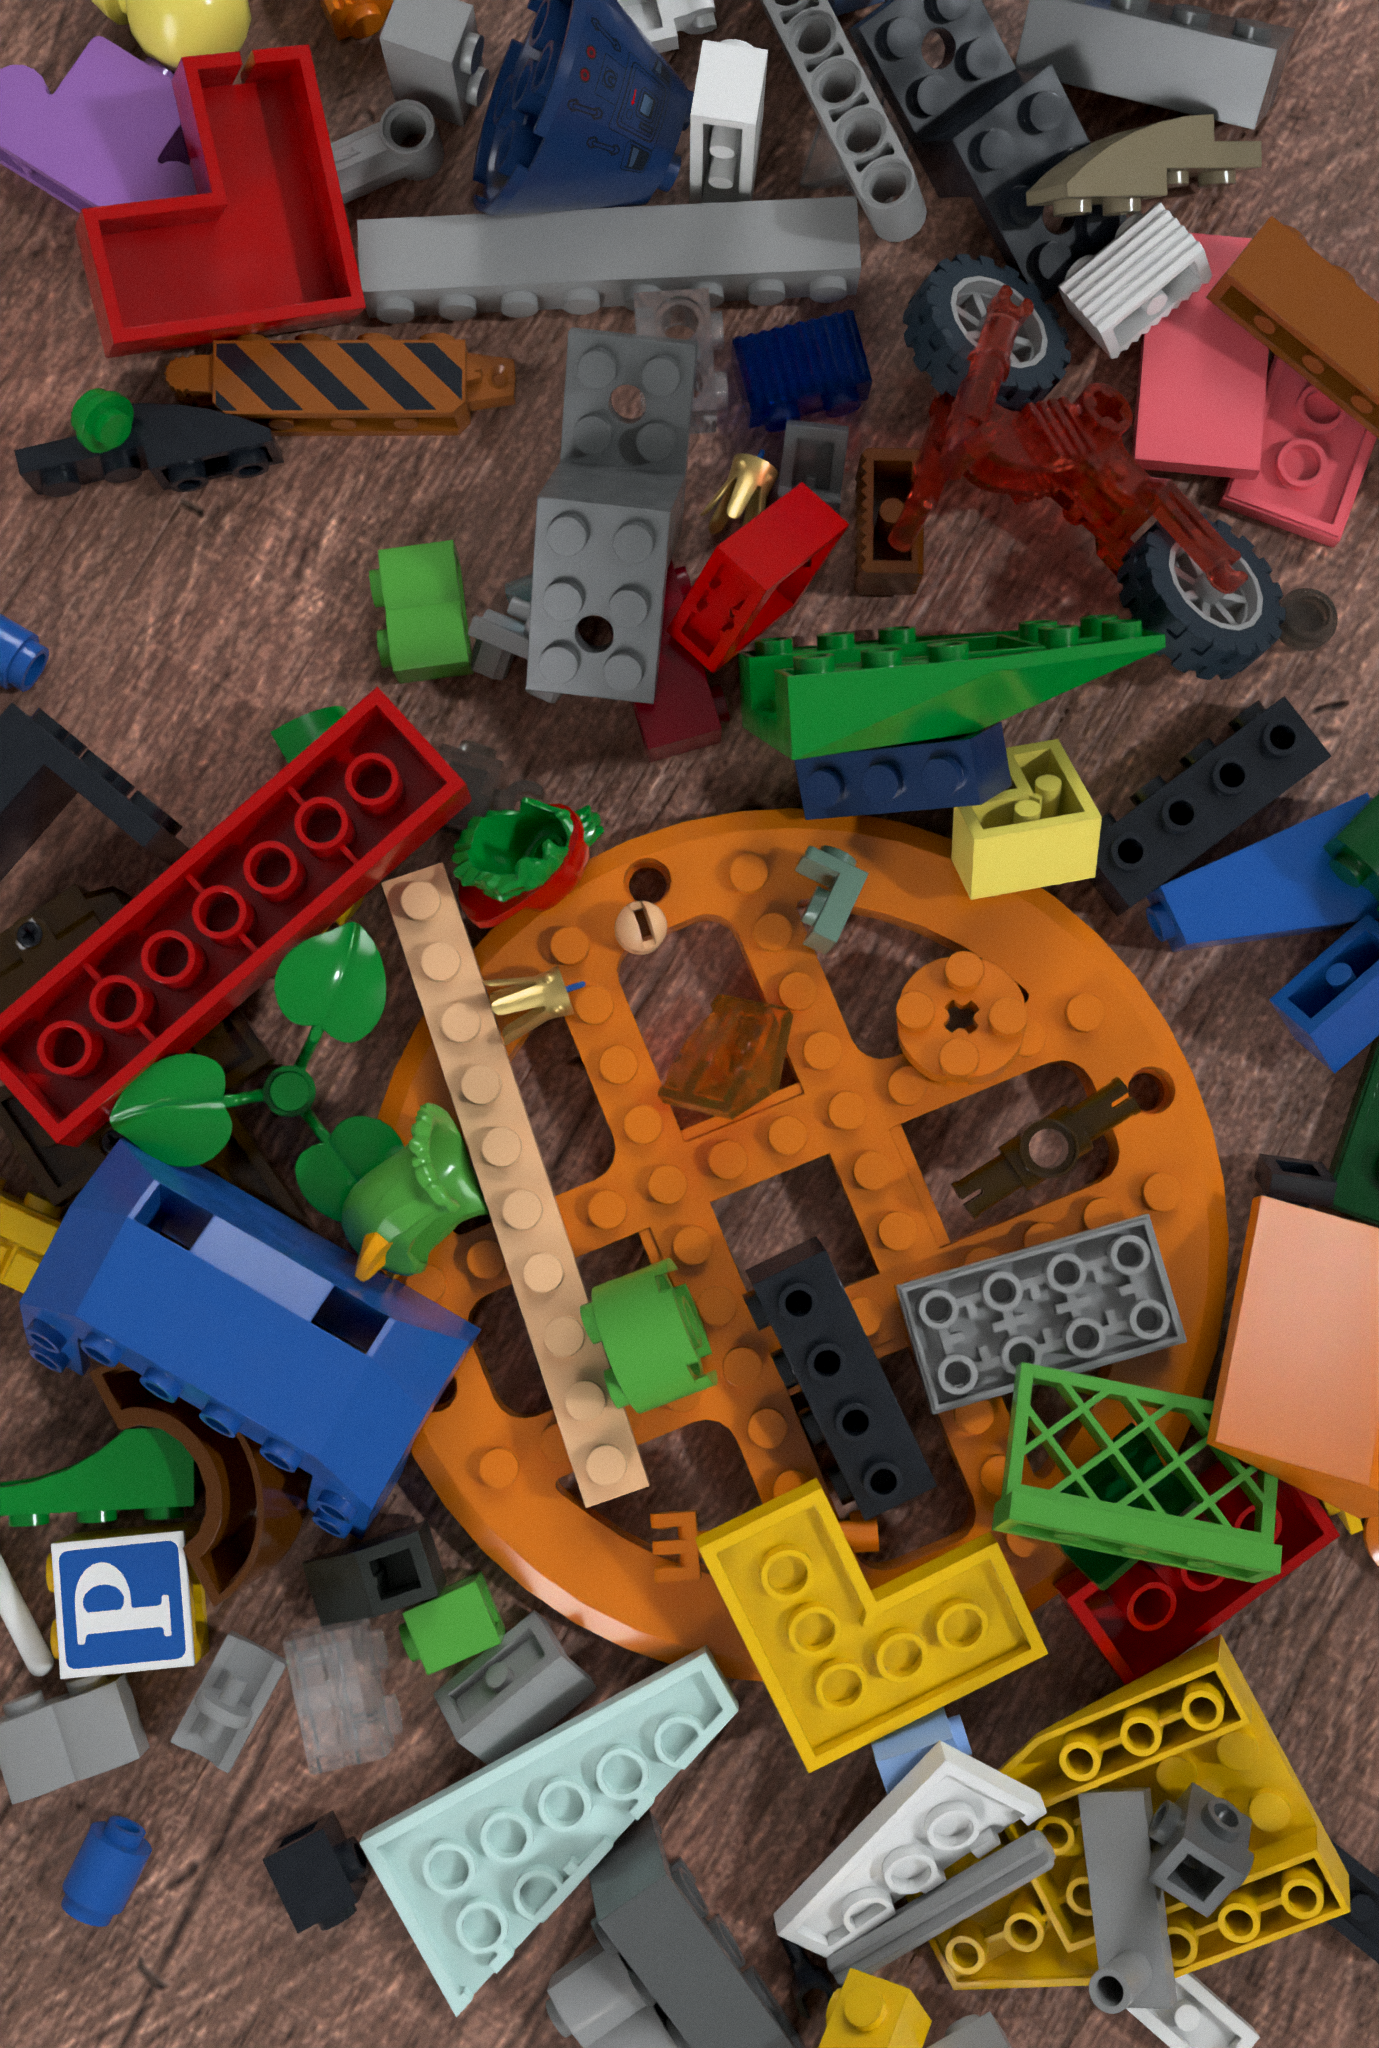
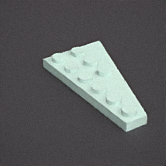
M707 1645L363 1834L359 1842L361 1848L456 2017L472 2001L474 1994L494 1972L497 1974L513 1957L515 1949L537 1925L544 1923L613 1848L614 1842L635 1819L638 1821L652 1806L655 1797L681 1769L685 1770L738 1712L739 1702Z

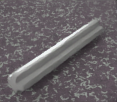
M1031 1830L943 1882L927 1894H923L897 1909L894 1916L861 1938L830 1955L826 1960L829 1971L834 1975L840 1986H843L850 1967L867 1974L874 1973L1052 1869L1056 1857L1053 1847L1041 1831Z

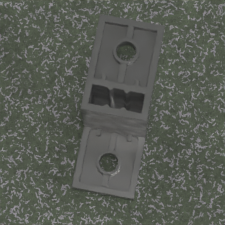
M575 327L568 331L560 462L537 496L526 689L654 704L657 694L667 570L682 532L699 341ZM621 385L637 387L645 396L646 411L637 418L629 419L622 417L613 408L611 400L613 390ZM590 615L601 616L611 624L614 638L605 645H592L586 642L580 635L579 621Z

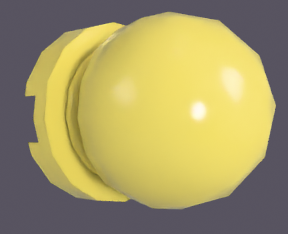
M91 0L108 18L118 25L129 24L131 34L144 53L174 72L178 67L181 57L240 51L247 37L251 22L248 0Z

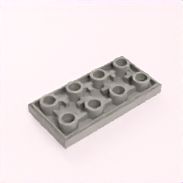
M1149 1214L1131 1217L894 1285L930 1413L933 1415L1013 1392L1016 1366L1021 1362L1081 1373L1187 1342Z

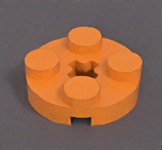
M969 951L956 952L950 957L939 958L920 968L905 984L896 1007L898 1040L906 1059L917 1071L927 1078L945 1084L947 1080L956 1083L968 1082V1085L981 1084L1003 1073L1020 1052L1028 1020V1012L1023 994L1013 978L998 965L983 960L975 953ZM953 1007H958L961 1010L967 1007L975 1012L973 1023L976 1030L968 1033L963 1028H958L954 1032H950L945 1027L950 1019L948 1010Z

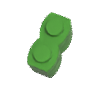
M454 540L378 550L379 569L370 570L369 579L375 607H385L387 629L377 630V646L382 667H392L393 673L400 684L474 674V671L471 669L470 635H467L469 626L462 570Z

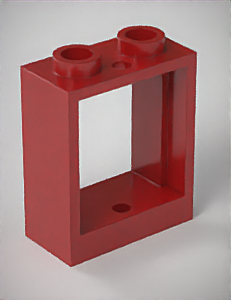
M801 482L717 545L666 631L709 671L715 673L795 607L850 524L808 486Z

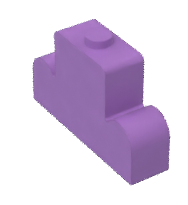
M95 36L90 40L53 94H51L43 77L30 67L25 65H9L0 69V164L79 213L82 208L197 194L191 166L188 165L190 161L171 82L174 74L159 61L147 57L143 62L102 36Z

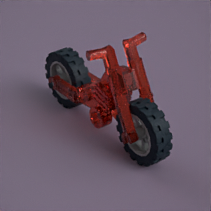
M959 254L951 262L948 258L940 261L908 302L909 306L903 314V324L908 325V328L903 333L906 346L914 349L915 356L912 359L920 372L927 371L933 378L930 384L939 392L938 397L935 396L929 408L930 421L913 467V482L905 506L888 536L889 544L901 552H907L911 549L930 512L937 507L943 486L950 478L959 480L964 476L970 483L984 491L1010 495L1015 505H1020L1023 502L1029 503L1034 499L1036 501L1041 500L1046 496L1063 508L1062 514L1068 523L1074 526L1082 525L1095 536L1096 555L1117 577V582L1123 584V590L1119 593L1123 608L1130 609L1132 614L1130 619H1141L1142 629L1165 634L1166 647L1154 652L1159 657L1165 654L1168 658L1172 659L1171 666L1184 673L1189 669L1195 671L1196 677L1200 679L1211 680L1214 676L1218 675L1220 680L1232 678L1238 672L1241 673L1279 639L1283 631L1279 628L1285 622L1286 617L1285 608L1279 606V600L1283 598L1279 583L1272 582L1269 574L1273 570L1264 557L1259 559L1252 551L1255 546L1242 535L1238 538L1231 533L1232 527L1219 519L1215 522L1209 521L1207 514L1199 512L1171 479L1150 477L1129 455L1123 445L1122 435L1131 426L1133 413L1127 400L1116 389L1104 383H1091L1072 404L1066 396H1061L1057 400L1056 398L1048 399L1047 402L1043 400L1067 372L1064 369L1070 363L1071 351L1065 349L1066 344L1069 342L1066 328L1059 327L1057 319L1060 316L1052 303L1045 304L1040 298L1042 292L1031 281L1027 285L1018 278V271L1007 265L1000 268L994 265V259L979 255L976 260H971L969 254ZM1154 516L1157 521L1134 543L1130 538Z

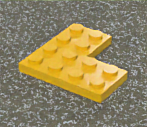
M815 1478L695 1537L697 1547L808 1773L1048 1654L998 1542L991 1532L870 1590L818 1479Z

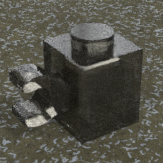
M462 740L459 748L444 743L441 744L439 754L467 784L472 801L438 831L460 837L461 832L468 827V822L473 816L485 817L488 810L500 811L501 809H509L515 811L517 801L523 797L544 800V788L533 781L520 780L504 789L508 773L504 762L496 759V750L468 740Z

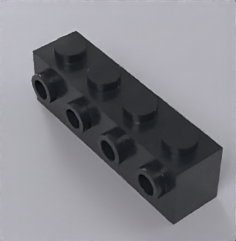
M1285 696L1268 709H1265L1259 700L1228 723L1234 731L1232 736L1218 746L1210 738H1207L1183 756L1179 762L1185 771L1169 783H1166L1160 774L1129 797L1135 808L1118 821L1110 812L1102 817L1095 878H1089L1088 880L1117 917L1332 757Z
M817 1236L745 1270L753 1289L742 1294L743 1299L759 1331L769 1326L773 1328L782 1348L770 1353L787 1390L800 1385L809 1406L798 1411L799 1416L814 1447L816 1448L827 1443L837 1464L825 1470L842 1505L844 1506L855 1500L864 1520L867 1521L937 1487L830 1257Z

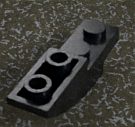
M132 404L134 417L128 438L120 446L107 452L94 453L89 451L78 441L77 436L14 450L19 474L38 495L45 494L50 497L69 496L77 493L81 489V485L102 480L112 483L129 482L139 478L144 470L151 471L163 490L172 489L176 492H191L205 487L208 484V480L228 475L238 478L256 477L267 472L269 466L284 463L282 451L270 428L239 416L178 404Z

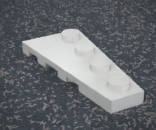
M939 1740L773 1914L777 1935L828 1958L894 1916L896 1912L893 1903L905 1895L921 1891L927 1894L945 1882L944 1869L968 1853H973L979 1859L999 1846L1001 1842L998 1833L1017 1820L1021 1819L1028 1826L1045 1815L1047 1811L1041 1794Z

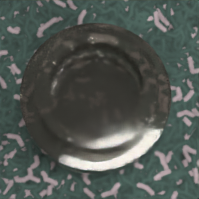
M1300 588L1291 591L1279 602V606L1284 607L1286 612L1285 622L1279 626L1283 630L1279 639L1286 646L1298 651H1312L1323 646L1334 635L1338 623L1337 611L1332 600L1323 592L1312 588Z

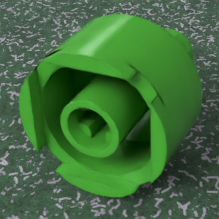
M670 1258L594 1286L591 1292L592 1301L580 1306L581 1318L593 1344L603 1343L611 1368L604 1370V1379L610 1397L618 1409L631 1405L637 1413L642 1414L713 1387L718 1383L716 1369L704 1374L700 1358L712 1354L710 1343L686 1283L673 1287L667 1276V1273L678 1269Z

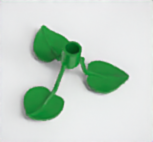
M348 922L333 930L304 940L291 949L282 960L275 976L274 985L279 1008L291 1022L302 1026H312L294 1065H283L274 1069L267 1076L264 1088L224 1095L226 1079L219 1063L199 1054H176L153 1063L122 1091L110 1115L111 1127L155 1159L167 1165L191 1167L213 1159L229 1141L232 1132V1120L226 1110L228 1107L265 1101L268 1107L280 1116L296 1117L301 1115L321 1143L307 1148L297 1158L295 1173L298 1186L308 1203L317 1211L333 1220L342 1222L343 1204L354 1185L371 1170L404 1148V1144L398 1134L379 1119L368 1116L349 1117L342 1120L334 1128L332 1134H330L310 1108L315 1099L316 1087L312 1077L305 1070L323 1032L325 1031L331 1037L341 1042L352 1043L359 1041L372 1031L379 1022L384 1010L387 988L384 966L380 953L367 931L359 923Z

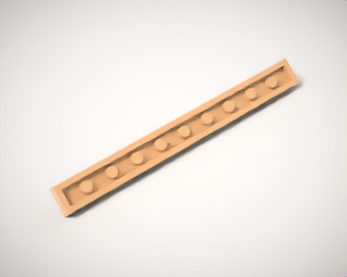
M441 862L381 882L585 1508L649 1487L650 1482L625 1407L618 1409L615 1406L605 1383L604 1370L611 1368L603 1343H592L581 1318L580 1306L590 1301L495 1014L492 1011V1005L483 983V978L444 863Z

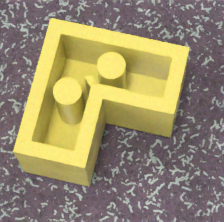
M1058 739L1007 747L1006 752L1012 786L982 805L954 807L951 860L970 900L1095 878L1102 816Z

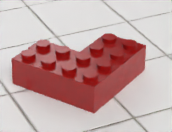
M309 44L252 50L240 73L242 84L234 85L233 83L243 65L240 51L181 57L171 82L197 194L81 209L75 231L106 358L213 343V340H233L250 334L264 336L351 323L366 308Z

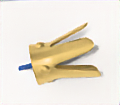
M763 449L759 451L757 456L744 453L734 455L726 482L700 514L701 516L707 514L723 495L708 526L710 534L719 533L729 518H739L745 507L746 512L743 526L765 510L767 496L779 477V473L773 465L763 459L765 454Z
M558 965L534 977L483 980V983L487 986L515 985L490 994V1000L493 1003L492 1011L495 1014L506 1015L534 1008L504 1027L502 1031L504 1045L513 1042L550 1019L574 1014L568 992L583 988L586 985L584 981L565 986Z

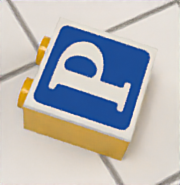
M200 1521L71 1533L51 1544V1553L48 1554L46 1560V1582L49 1591L55 1595L56 1619L52 1622L50 1643L53 1657L59 1659L60 1679L194 1666L210 1651L205 1590L183 1550V1547L198 1534Z

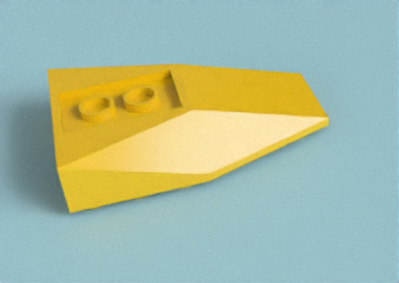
M1219 1634L1036 1733L997 1770L1039 1792L1047 1813L1028 1826L1021 1819L1017 1820L998 1833L1001 1842L999 1846L979 1859L970 1852L944 1869L946 1881L1031 1830L1041 1831L1053 1847L1056 1855L1054 1866L1049 1871L928 1940L953 1990L1089 1986L1090 1979L1099 1970L1078 1794L1093 1788L1150 1787L1153 1813L1155 1814L1165 1800L1175 1803L1193 1782L1214 1796L1229 1801L1238 1811L1252 1819L1248 1848L1254 1854L1251 1870L1238 1889L1232 1890L1208 1918L1163 1890L1174 1978L1351 1912L1349 1874L1223 1636ZM921 1891L907 1894L905 1897L909 1903L924 1893Z

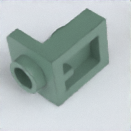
M824 845L820 849L808 846L795 868V871L828 887V890L819 886L816 887L801 918V922L810 925L803 945L824 955L837 943L869 874L855 867L857 862L851 855L832 846Z

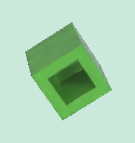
M482 1571L445 1586L439 1596L407 1606L402 1612L405 1622L399 1625L400 1637L407 1655L412 1662L421 1659L427 1676L501 1644L506 1633L505 1626Z

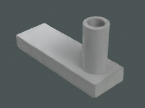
M1150 1787L1090 1789L1078 1794L1099 1970L1093 1974L1089 1982L1090 1997L1101 2011L1109 2014L1119 2013L1125 2008L1171 2009L1178 2001L1170 1938L1167 1931L1168 1923L1164 1892L1161 1888L1147 1880L1154 1840L1148 1836V1829L1154 1816Z

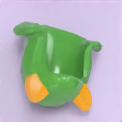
M428 1102L420 1106V1110L417 1111V1116L415 1117L416 1123L412 1124L411 1127L413 1138L404 1148L382 1162L357 1182L343 1204L341 1226L346 1239L359 1255L355 1277L362 1282L372 1278L381 1268L387 1270V1276L392 1280L396 1279L399 1275L411 1276L423 1273L428 1265L430 1251L446 1238L458 1224L472 1217L489 1213L480 1184L478 1183V1177L470 1165L469 1153L466 1150L462 1135L450 1114L439 1105Z

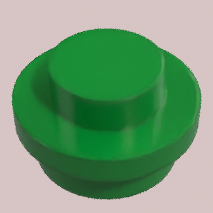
M102 388L87 391L77 400L71 413V425L76 431L78 441L94 453L107 452L120 446L131 432L134 417L133 406L126 397L117 391H106Z

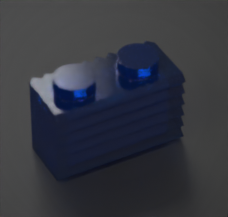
M847 309L842 313L835 312L830 316L823 315L818 319L811 318L806 322L798 321L794 325L786 324L782 328L774 327L769 331L762 330L757 334L750 333L745 337L737 336L732 340L731 363L749 429L764 425L767 432L786 430L787 420L801 421V416L824 411L825 415L830 418L845 416L858 410L861 407V401L868 400L872 377L853 310Z

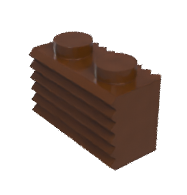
M867 448L861 453L855 477L857 482L855 493L857 494L855 517L857 520L854 528L857 531L854 540L857 543L854 551L856 554L854 563L856 566L854 574L856 583L854 589L860 595L917 594L919 583H921L922 576L924 575V451L918 448Z

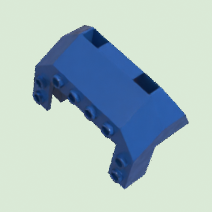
M126 1137L119 1139L70 1205L19 1302L27 1344L32 1346L29 1353L42 1365L58 1373H62L67 1367L81 1376H84L90 1367L89 1356L111 1368H115L118 1362L126 1365L142 1375L139 1379L140 1383L157 1397L174 1403L180 1397L201 1409L199 1417L215 1431L234 1438L240 1432L262 1445L259 1449L260 1454L278 1468L294 1473L299 1467L313 1475L306 1508L314 1512L312 1520L316 1525L341 1539H345L349 1533L360 1540L364 1538L401 1477L415 1438L482 1329L398 1280H392L381 1270L365 1282L360 1281L355 1277L358 1259L355 1255L202 1166L177 1167L167 1165L146 1154ZM160 1232H163L166 1235L177 1240L178 1242L184 1244L185 1246L189 1247L190 1250L188 1251L182 1248L181 1246L177 1245L176 1243L170 1241L169 1239L160 1235ZM311 1321H316L322 1326L328 1328L334 1333L340 1335L346 1340L364 1349L365 1351H367V1353H362L361 1351L355 1349L349 1344L343 1342L337 1337L331 1335L325 1330L314 1325L313 1323H311Z

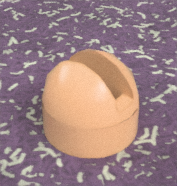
M635 901L626 905L620 911L615 922L614 931L616 939L623 949L632 954L645 955L655 951L662 944L668 927L666 917L658 906L648 901ZM633 912H644L653 939L643 942L639 924Z

